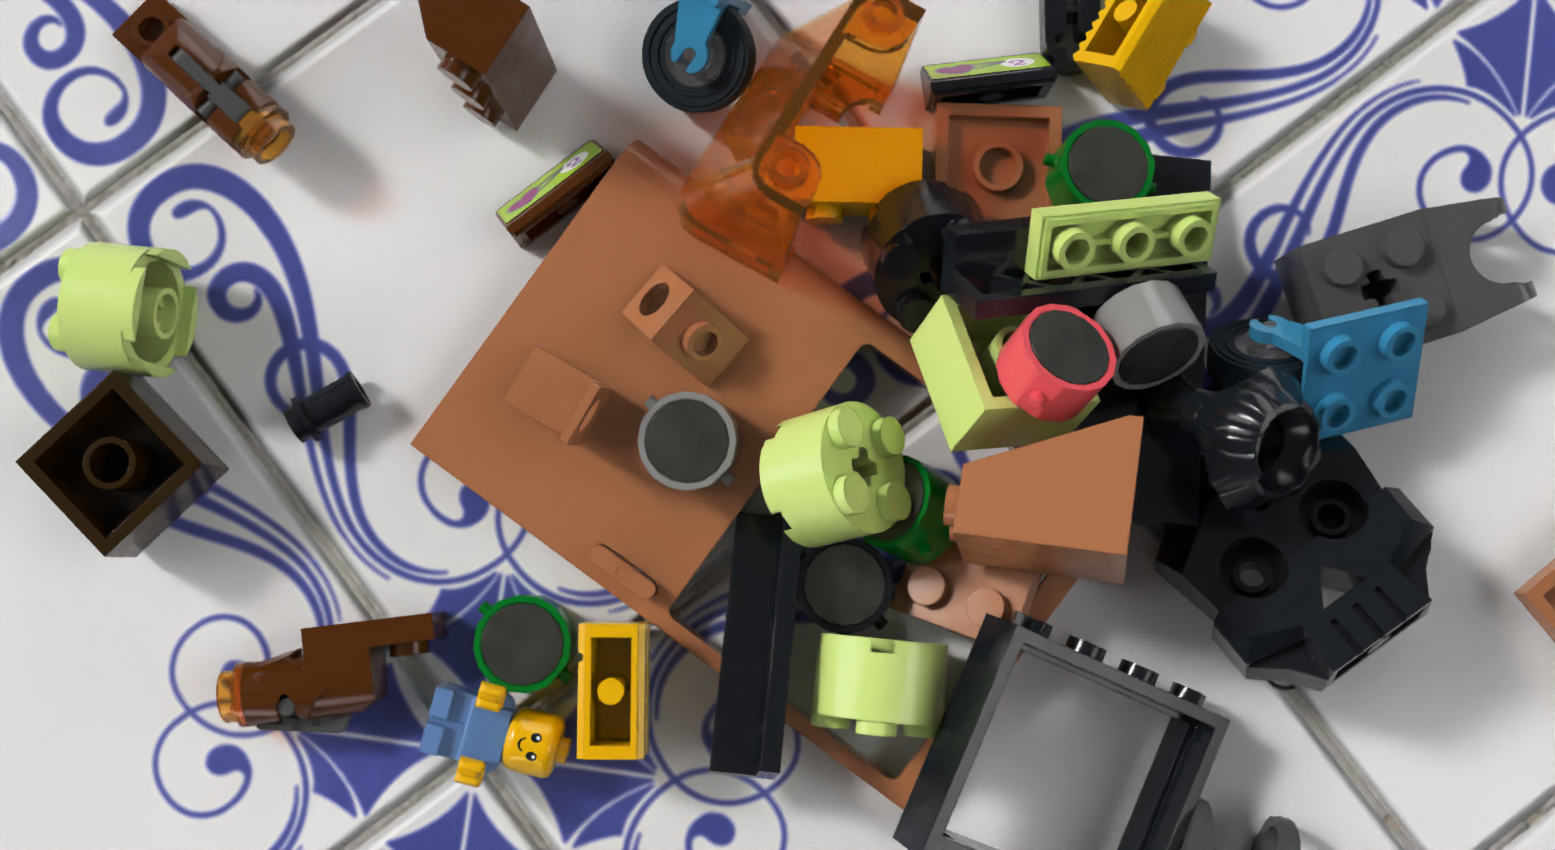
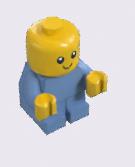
M482 681L478 690L447 682L436 686L428 714L429 719L426 722L418 751L458 760L459 764L454 782L477 788L481 785L484 775L494 771L501 761L511 771L537 778L549 777L557 762L561 764L566 763L572 739L564 737L566 724L561 716L530 707H522L520 709L515 707L514 698L507 692L504 686Z

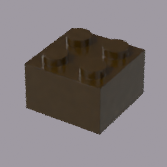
M116 370L107 375L15 461L104 557H137L229 470L227 465L145 379Z

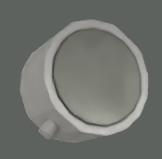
M1151 280L1132 285L1100 306L1093 317V320L1103 328L1113 344L1117 362L1112 379L1116 385L1124 389H1145L1160 385L1178 376L1197 360L1206 343V336L1201 323L1197 320L1178 286L1169 281Z
M689 391L670 394L659 401L652 395L644 403L649 411L641 421L637 443L641 461L653 478L669 488L684 491L709 487L719 481L728 487L736 479L730 470L738 460L741 438L738 423L725 405L711 396Z

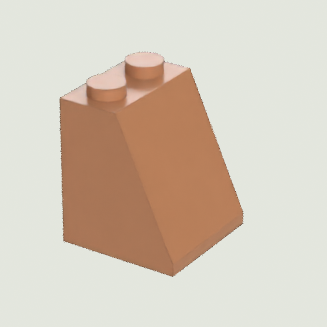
M1128 415L963 464L960 485H948L943 513L944 526H950L949 541L957 543L963 563L1124 585L1144 417Z

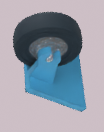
M678 0L658 13L647 29L642 46L644 72L656 94L670 106L690 113L715 112L736 101L749 85L756 65V47L749 26L741 17V15L747 14L752 5L746 0Z
M1419 297L1305 324L1293 322L1276 315H1268V318H1248L1233 321L1216 329L1210 337L1207 348L1208 374L1215 384L1225 389L1269 366L1282 372L1290 373L1299 381L1304 398L1312 407L1313 413L1320 425L1319 440L1411 418L1413 415L1429 302Z

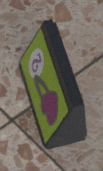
M1041 53L922 66L920 72L925 110H929V112L934 111L937 102L1000 104L1043 99L1047 96L1058 78L1056 67Z

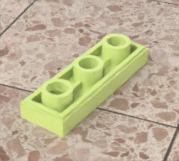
M1209 191L1032 208L1024 272L1036 281L1210 261L1221 198Z

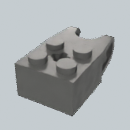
M1501 197L1415 210L1299 246L1274 261L1294 322L1305 324L1421 297L1429 302L1423 344L1463 332L1536 297L1537 292L1533 281L1527 283H1496L1483 277L1472 263L1470 243L1475 232L1485 223L1508 213L1504 199ZM1362 287L1368 292L1370 299H1364L1361 292Z

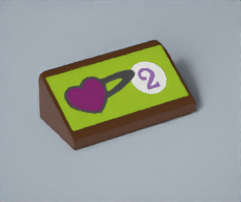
M590 140L496 211V216L521 248H526L583 205L615 160L607 149L595 140Z

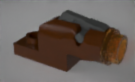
M146 0L112 34L143 63L146 69L242 158H253L258 164H267L280 156L292 142L295 135V127L288 122V112L167 0Z
M445 611L301 629L302 648L264 661L238 662L233 670L222 671L219 674L216 685V700L219 714L225 723L237 722L243 728L256 725L260 730L344 732L348 728L354 714L364 712L388 696L385 645L390 647V657L430 652L429 640L448 636Z

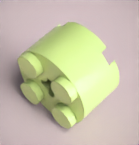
M91 242L81 248H67L62 253L58 263L61 285L58 295L57 313L52 317L48 327L50 345L56 351L66 352L69 359L77 367L84 370L110 373L116 370L129 375L157 378L170 376L176 369L167 366L174 356L186 357L191 348L197 325L196 287L185 286L181 269L191 270L187 259L174 249L106 242Z
M848 401L782 421L776 426V428L780 429L776 433L775 438L765 441L761 450L759 464L760 483L764 500L771 514L782 513L786 522L792 528L785 530L784 533L797 544L815 548L877 534L888 530L895 522L905 520L909 516L911 497L905 487V465L902 456L905 447V435L901 425L895 418L891 416L882 418L870 406L857 401Z
M821 633L820 645L817 648L810 725L849 729L850 719H855V733L896 737L897 724H904L903 735L934 739L945 710L949 658H947L948 645Z

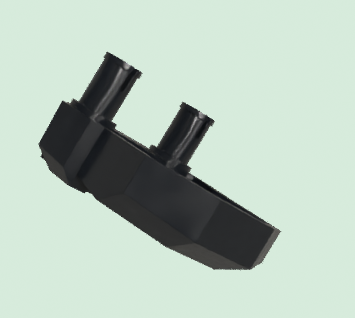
M1343 435L1319 440L1322 458L1311 470L1306 486L1293 496L1265 502L1255 509H1243L1241 511L1226 510L1218 492L1200 484L1198 527L1192 531L1167 528L1155 559V571L1214 622L1211 638L1245 679L1266 680L1273 688L1281 691H1291L1296 688V685L1322 692L1424 617L1432 602V599L1429 597L1426 567L1434 529L1433 525L1400 489L1384 487L1382 489L1357 450ZM1323 513L1335 514L1341 520L1342 525L1336 529L1325 528L1319 523L1318 516ZM1246 569H1254L1262 574L1264 582L1258 586H1248L1241 581L1239 574ZM1321 586L1345 593L1323 609Z

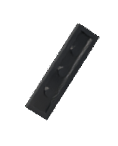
M1031 216L946 225L940 288L974 320L1030 314L1036 307L1051 303L1068 305L1074 308L1103 305L1111 297L1124 289L1151 280L1169 281L1178 286L1182 295L1214 291L1217 272L1202 261L1035 281L1024 272Z
M740 512L736 517L709 773L775 780L780 774L802 545L792 541L784 533L785 530L792 528L786 522L783 515L778 517Z

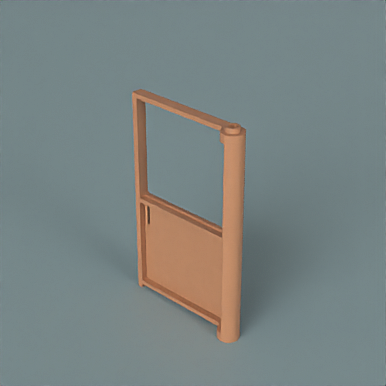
M635 140L624 149L410 445L712 669L720 673L722 649L673 614L671 607L761 484L759 464L761 450L765 441L775 438L776 433L780 429L776 428V426L782 421L813 412L857 351L864 345L875 351L927 389L913 351L910 335L642 141ZM663 264L697 291L749 338L747 344L709 387L702 384L654 344L622 314V310ZM669 288L660 291L653 297L647 307L646 315L653 314L665 303L669 295ZM535 346L545 349L613 389L581 445H565L558 440L561 436L560 434L504 401ZM689 391L711 396L729 409L738 423L741 444L738 460L730 470L736 479L728 487L719 481L709 487L684 491L669 488L650 475L641 461L637 440L641 421L649 411L644 403L652 395L659 401L667 395ZM1015 446V447H1007V448L1010 449V450H1013V449H1016V448H1019V447H1023V446ZM1046 574L1038 586L1028 616L1046 623L1078 578ZM650 579H652V580L656 583V585H657V592H656V586H655V584H654ZM1020 650L1016 662L1022 656L1024 651ZM787 698L785 723L901 809H905L934 739L926 738L902 772L894 777L829 728L810 725L811 715Z

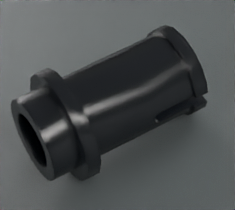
M349 371L342 378L304 399H301L298 395L291 398L292 405L284 409L283 414L290 428L302 443L311 438L318 442L324 438L323 431L361 409L370 407L371 402L358 379Z

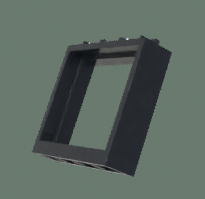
M1015 611L1011 622L986 613L892 838L908 850H998L947 830L946 827L1020 650L1171 716L1117 850L1179 849L1231 720L1202 708L1206 696L1196 690L1176 682L1172 683L1169 692L1156 687L1155 684L1159 674L1125 659H1121L1118 669L1102 663L1107 650L1072 635H1069L1065 646L1048 639L1053 626L1043 621L1034 619L1019 611Z

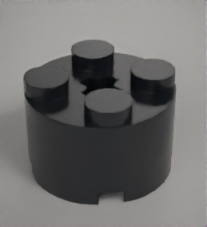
M933 179L909 182L886 194L876 205L878 211L871 219L868 227L865 224L861 235L863 260L878 299L886 312L900 322L901 326L910 333L916 332L940 296L947 295L940 288L946 225L987 221L978 203L964 190L961 192L948 187L946 182Z

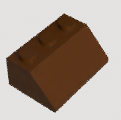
M418 0L426 39L441 61L437 68L454 82L450 88L466 101L463 107L490 127L495 128L498 122L501 121L518 131L557 71L530 6L520 0Z

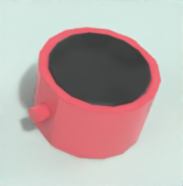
M1051 303L1036 307L1024 319L1000 349L996 369L999 383L1015 405L1037 419L1063 422L1075 418L1114 376L1117 360L1112 342L1096 321L1074 307Z

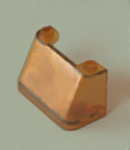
M848 0L782 35L775 42L684 182L677 204L678 220L683 229L696 239L771 281L778 283L793 259L796 247L793 245L805 210L815 196L821 179L820 163L815 154L805 145L793 139L795 126L802 124L810 109L817 111L836 123H839L848 109L858 105H870L869 110L880 115L895 89L926 9L909 0Z

